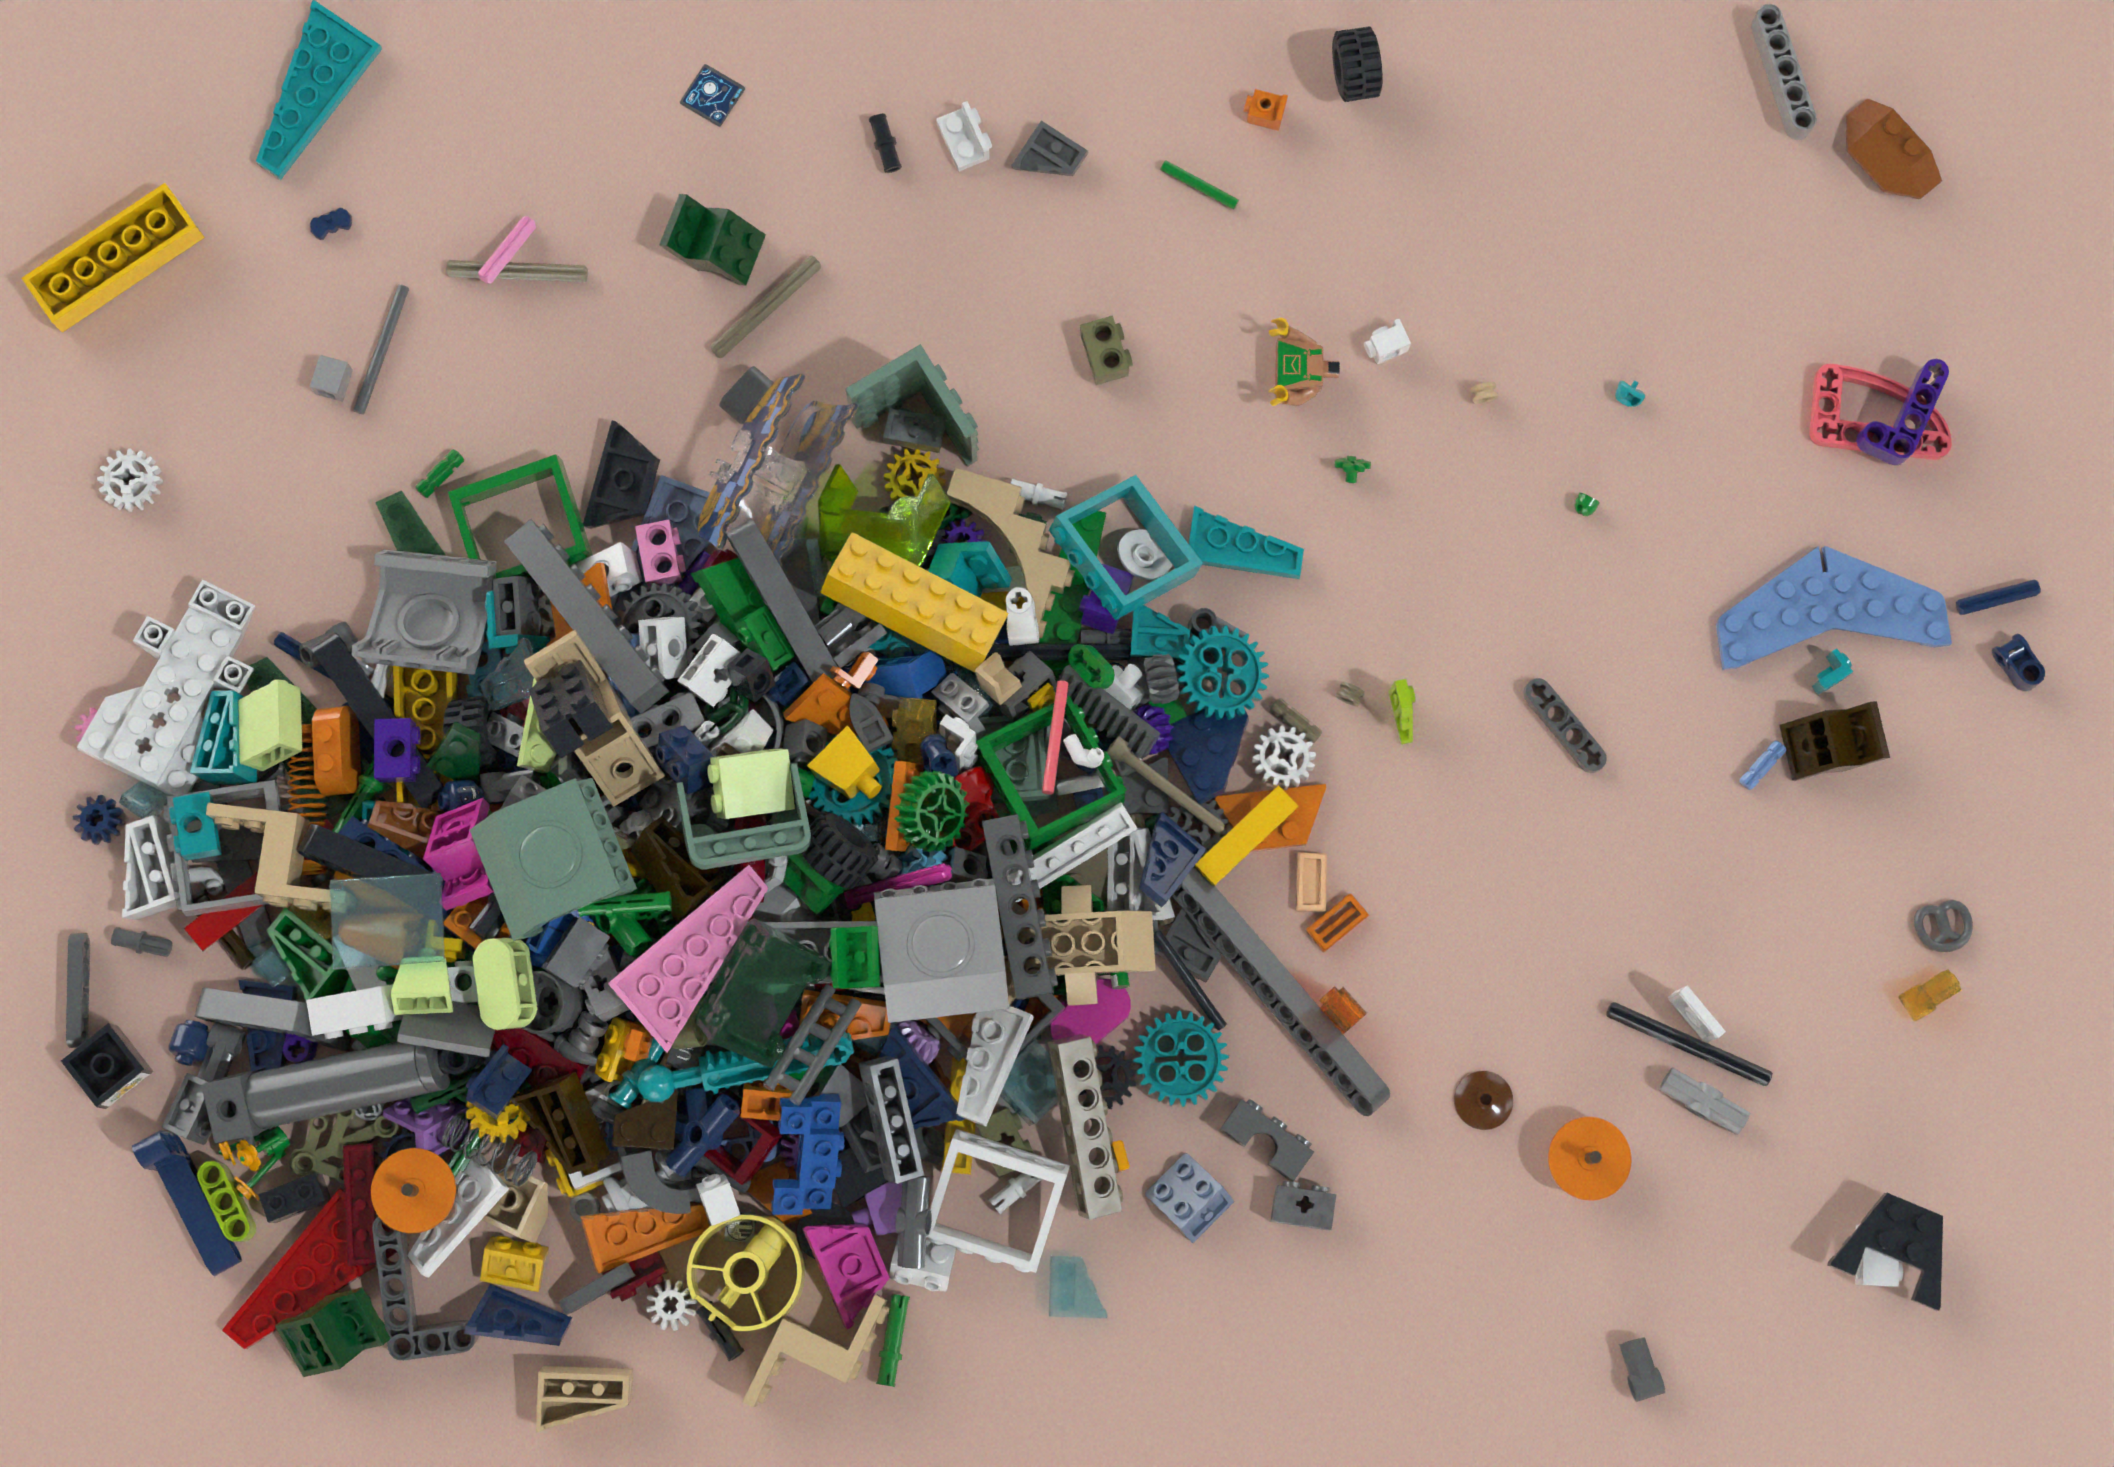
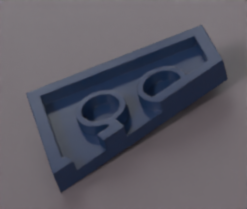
M1163 812L1156 817L1139 889L1161 908L1168 902L1206 851L1201 844Z
M239 980L240 990L244 994L296 1001L298 987ZM247 1028L248 1035L246 1038L251 1071L261 1068L270 1070L284 1067L286 1057L283 1053V1046L286 1034Z
M490 1284L468 1321L464 1334L560 1346L573 1317L565 1316L561 1312Z

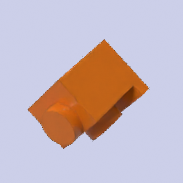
M1255 89L1253 96H1247L1243 111L1248 113L1247 123L1279 131L1288 95L1283 94L1281 96ZM1260 104L1269 106V108H1262Z

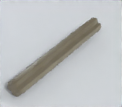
M809 256L716 340L710 347L712 352L718 358H723L821 269L820 262L814 256Z
M449 260L446 271L449 277L479 278L478 272L486 261ZM508 262L495 279L586 282L588 270L585 265Z

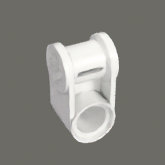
M1020 587L1014 588L1006 596V608L1009 613L1007 616L1009 645L1039 643V629L1034 600L1028 590ZM1018 597H1023L1027 601L1023 603L1021 609H1018L1016 604H1013L1018 602Z

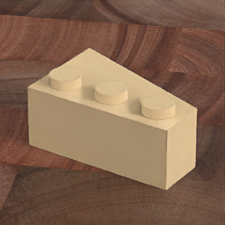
M543 1365L538 1372L536 1433L550 1427L568 1424L574 1420L588 1416L592 1417L628 1406L633 1395V1369Z

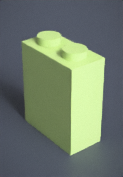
M277 679L238 700L240 764L264 771L302 751L300 687L289 684L285 680Z
M776 748L710 758L711 765L708 766V778L713 783L714 795L711 796V806L713 812L717 814V818L731 819L795 809L788 749Z

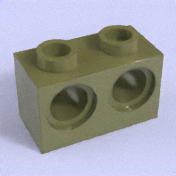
M1113 315L1081 324L1080 336L1095 384L1099 385L1129 376V366H1133L1129 350L1123 349L1121 340H1124V333L1121 324H1115ZM1099 332H1106L1111 338L1107 341H1099L1095 335ZM1107 358H1114L1119 364L1114 368H1109L1104 364V361Z

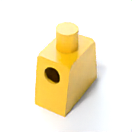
M848 726L807 765L817 779L849 799H852L859 791L871 799L879 793L882 787L873 778L879 772V767Z

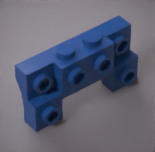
M822 1094L804 1098L799 1106L789 1100L790 1098H780L781 1119L778 1120L780 1134H799L796 1164L797 1180L773 1179L774 1197L771 1200L772 1214L802 1215L803 1209H831L833 1188H835L836 1177H841L842 1170L841 1159H838V1151L844 1149V1133L839 1132L840 1096L839 1094Z

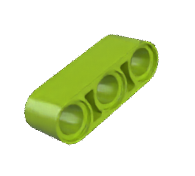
M215 1161L203 1163L198 1169V1181L224 1236L230 1241H249L256 1233V1224L244 1198L240 1197L239 1192L235 1189L237 1183L229 1167L224 1163ZM213 1167H217L220 1171V1178L215 1183H211L208 1178L209 1171ZM225 1194H230L233 1203L229 1209L225 1210L221 1206V1199ZM241 1220L246 1228L244 1234L238 1237L235 1235L233 1228L235 1223Z

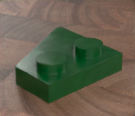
M454 721L428 759L426 766L455 781L470 779L477 786H480L481 734Z

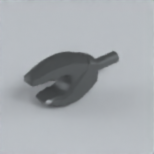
M551 1033L537 1034V1036L554 1043L553 1050L560 1052L566 1059L593 1066L597 1062V1057L594 1056L595 1051L593 1053H586L578 1050L568 1041L569 1034L561 1033L558 1037Z

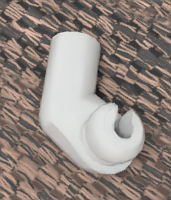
M1076 734L1070 735L1063 740L1074 763L1090 768H1096L1101 765L1104 753L1100 748L1084 749Z

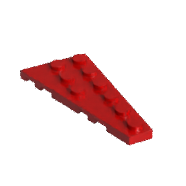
M339 1188L222 1329L226 1335L243 1349L250 1348L277 1330L275 1325L283 1319L300 1316L325 1296L334 1294L377 1266V1264L348 1266L345 1191ZM382 1222V1227L385 1231L393 1232ZM388 1248L385 1255L388 1259L398 1252L393 1248Z

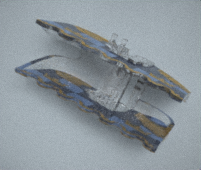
M797 374L778 378L754 407L741 430L737 431L731 446V450L738 454L734 463L729 464L721 459H716L715 461L716 464H720L717 473L711 471L709 476L717 479L700 515L698 524L699 537L712 543L715 547L723 549L728 538L725 534L727 528L733 529L747 520L753 519L780 567H782L781 557L784 552L791 548L795 538L793 532L806 518V505L810 499L816 496L820 488L818 480L831 466L833 459L831 453L844 439V426L854 417L859 405L855 403L850 405H832L813 400L795 418L781 450L778 452L768 445L776 439L779 432L778 423L781 418L788 414L792 405L790 401L791 396L801 387L805 375ZM756 475L789 494L778 493L755 481L752 477Z

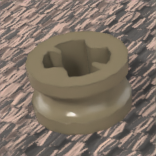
M1341 682V691H1337L1335 696L1347 704L1359 706L1360 701L1358 699L1363 697L1365 692L1355 685Z

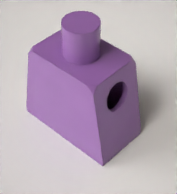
M889 1181L865 1194L868 1207L852 1212L854 1223L867 1226L874 1224L877 1235L897 1233L895 1224L898 1208L901 1207L902 1182L895 1184Z

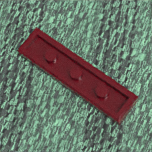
M375 1145L343 1146L348 1266L374 1265L377 1262L372 1227L378 1215L371 1199V1185L376 1173Z

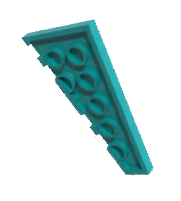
M312 0L311 12L307 22L304 23L299 46L294 51L281 88L282 94L279 102L275 105L270 128L266 130L256 159L259 166L280 180L382 50L380 44L315 0Z

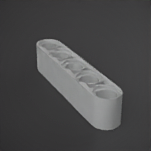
M1765 4L1758 10L1752 21V32L1785 131L1790 138L1802 140L1808 136L1817 121L1816 113L1782 12L1776 5ZM1761 18H1768L1772 24H1765ZM1770 43L1779 45L1781 50L1773 49ZM1778 69H1785L1788 71L1789 76L1782 75ZM1787 94L1796 96L1798 101H1791L1788 99ZM1795 120H1802L1805 122L1806 127H1800Z

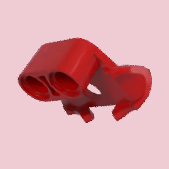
M982 767L969 769L954 777V780L962 783L960 789L967 792L963 800L970 803L965 808V812L970 816L964 818L963 821L967 828H960L959 832L965 831L969 833L967 840L958 843L953 839L952 848L958 847L972 851L986 840L983 824L978 823L980 815L990 813L992 814L991 819L999 818L990 798L994 790V784L989 773ZM934 809V811L928 810L927 812H928V813H930V812H937V810H935V809Z

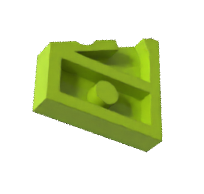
M1406 679L1396 680L1388 693L1400 742L1403 745L1413 742L1412 703L1416 702L1413 686H1408Z

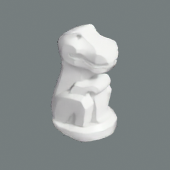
M658 1150L655 1154V1160L660 1168L656 1173L662 1178L670 1181H684L692 1178V1169L686 1176H679L676 1172L669 1169L665 1162L668 1153ZM609 1176L603 1180L608 1194L602 1196V1199L609 1212L650 1207L634 1194L625 1178L618 1180L616 1177Z

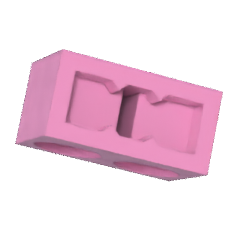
M670 520L635 526L645 582L648 588H651L652 583L661 586L663 583L682 582L681 573L686 572L683 555L677 554L676 545L681 544L678 528H672ZM657 534L666 535V541L661 545L652 544V539ZM668 561L672 563V567L668 572L660 573L657 571V567L661 562Z

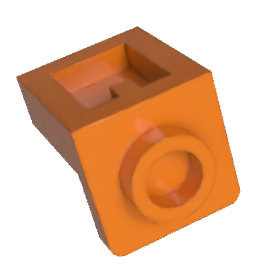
M632 1021L626 1022L630 1025V1030L624 1041V1058L631 1061L648 1058L653 1036L644 1025Z

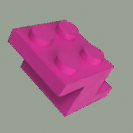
M484 798L438 815L435 818L423 859L445 881L439 904L446 911L457 906H463L480 897L489 896L494 892L470 833V829L487 818L490 805Z

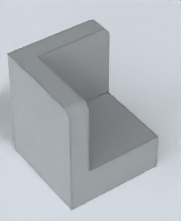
M321 355L319 356L310 388L316 395L343 402L353 369L348 362Z

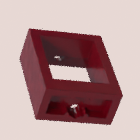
M730 1090L712 1096L714 1103L721 1094L728 1095L738 1103L740 1108L742 1107V1099ZM742 1118L762 1134L743 1163L721 1146L715 1150H708L704 1156L739 1184L743 1185L751 1181L783 1136V1134H780L779 1129L768 1120Z

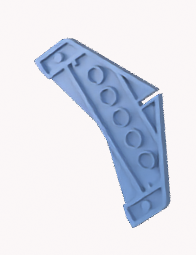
M1818 546L1722 614L1716 623L1722 670L1740 668L1752 661L1829 630H1844L1915 642L1934 648L1950 646L1952 644L1946 603L1940 592L1827 546L1822 547L1825 572L1822 570Z

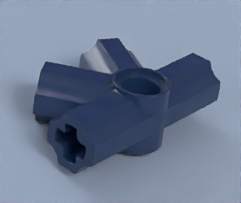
M704 1088L686 1091L687 1114L676 1111L675 1139L680 1141L674 1147V1150L666 1156L667 1159L665 1161L669 1169L676 1172L679 1176H686L708 1150L717 1149L722 1143L724 1131L739 1116L740 1106L728 1095L721 1094L713 1103L711 1090L705 1091Z

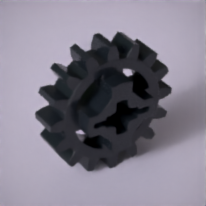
M1100 1045L1095 1060L1100 1058H1110L1112 1060L1106 1065H1098L1096 1063V1068L1100 1072L1105 1073L1112 1066L1114 1067L1110 1076L1113 1082L1111 1084L1106 1082L1100 1086L1101 1092L1113 1090L1117 1093L1111 1097H1102L1107 1104V1108L1111 1110L1114 1101L1122 1106L1124 1103L1121 1097L1123 1095L1128 1098L1132 1096L1128 1087H1136L1137 1083L1132 1081L1131 1077L1137 1075V1071L1129 1069V1066L1133 1063L1132 1059L1124 1061L1125 1051H1121L1117 1055L1114 1053L1115 1047L1111 1046L1109 1052H1104L1103 1046ZM1120 1066H1122L1125 1073L1124 1084L1118 1079L1117 1070ZM1075 1068L1074 1072L1078 1074L1081 1068ZM1081 1091L1079 1096L1086 1094V1091Z

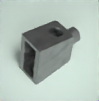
M841 1064L822 1068L805 1098L822 1094H839L841 1099L839 1127L847 1124L868 1105L863 1083Z

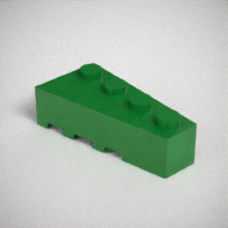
M739 558L691 573L695 582H698L704 591V597L707 602L714 607L721 620L719 621L736 637H738L736 633L737 628L734 623L765 605ZM742 643L738 651L742 653L748 648L747 645ZM790 659L778 666V669L790 665Z

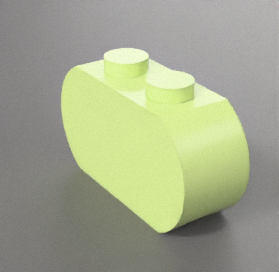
M494 938L481 942L474 952L473 965L482 1021L488 1027L495 1030L527 1026L532 1022L537 1013L536 994L528 946L520 939L513 941L512 938Z

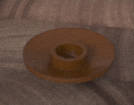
M1477 1071L1466 1076L1457 1086L1454 1096L1455 1109L1462 1121L1470 1127L1479 1130H1490L1503 1124L1510 1116L1513 1108V1094L1508 1083L1498 1074L1489 1071ZM1483 1094L1490 1097L1489 1105L1481 1103L1480 1097Z

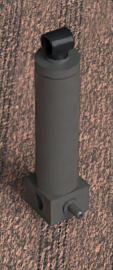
M392 1042L270 1070L261 1068L233 1074L202 1084L201 1086L214 1142L245 1139L248 1144L256 1147L254 1136L275 1126L446 1090L450 1085L451 1074H459L474 1068L480 1056L462 1053L464 1062L461 1064L456 1058L455 1051Z

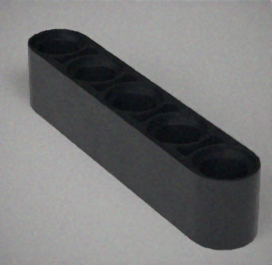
M310 824L297 849L300 855L311 861L424 908L431 907L443 883L440 877L429 871L316 824Z

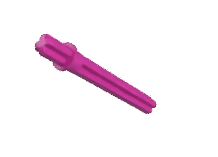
M942 863L856 887L850 891L843 892L847 902L846 908L849 910L857 909L863 903L874 901V892H882L886 889H909L919 885L930 886L948 881L952 877V868L950 865Z

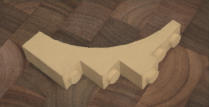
M955 468L947 491V501L968 509L979 516L1003 537L1017 559L1024 576L1026 590H1028L1034 600L1039 638H1042L1047 624L1042 619L1045 610L1051 611L1055 599V594H1052L1051 591L1063 594L1064 587L1071 586L1075 572L1070 570L1071 563L1067 559L1040 552V549L1046 550L1050 534L1045 533V523L1015 515V513L1021 514L1025 497L1021 496V487Z

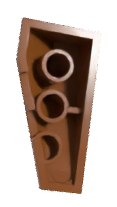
M376 801L368 827L423 859L435 818L445 813V811L440 810L439 806L431 805L430 809L416 808L411 803Z

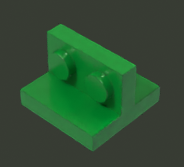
M802 853L787 855L789 859L783 881L816 915L822 914L840 893L851 890L840 887L821 876L805 860Z

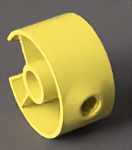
M739 1215L710 1226L694 1244L687 1264V1283L692 1299L697 1300L712 1312L708 1318L710 1321H714L718 1317L735 1331L763 1329L783 1319L798 1302L805 1282V1263L796 1234L773 1216ZM748 1220L766 1223L742 1252L733 1254L727 1260L724 1268L698 1265L701 1252L707 1242L725 1226ZM789 1243L797 1264L795 1289L786 1306L769 1320L758 1292L766 1286L770 1269ZM750 1258L758 1265L759 1277L752 1286L744 1288L737 1283L734 1270L741 1260ZM697 1268L723 1271L726 1286L716 1298L730 1309L741 1294H751L762 1323L753 1326L738 1325L704 1299L698 1287Z

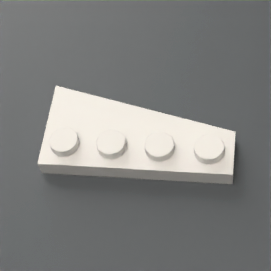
M1009 1006V1009L976 1013L971 1030L973 1032L971 1045L967 1052L966 1073L963 1076L956 1113L960 1117L985 1127L987 1126L1034 1018L1032 1014Z
M473 1149L469 1157L473 1156L478 1151ZM480 1153V1163L486 1164L488 1161ZM477 1156L470 1159L464 1172L459 1171L455 1177L456 1197L450 1213L436 1227L421 1232L407 1255L421 1275L429 1278L509 1190L500 1176L492 1173L490 1164L484 1167L478 1165Z

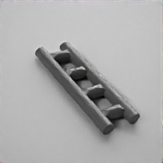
M825 984L763 1084L770 1091H774L777 1084L793 1091L789 1100L798 1106L862 1005L854 998H851L847 1006L831 998L836 990L828 984ZM825 1008L840 1016L832 1031L816 1023ZM809 1033L825 1041L816 1056L800 1048ZM793 1058L809 1066L801 1081L785 1073Z

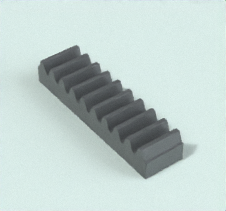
M1070 664L1066 666L1057 681L1069 683L1067 696H1070L1074 705L1077 704L1079 708H1082L1084 715L1089 718L1088 723H1096L1098 725L1097 730H1105L1107 732L1106 737L1108 738L1114 737L1116 739L1120 736L1128 742L1127 746L1131 748L1130 752L1132 751L1139 759L1148 756L1161 733L1104 689L1090 687Z

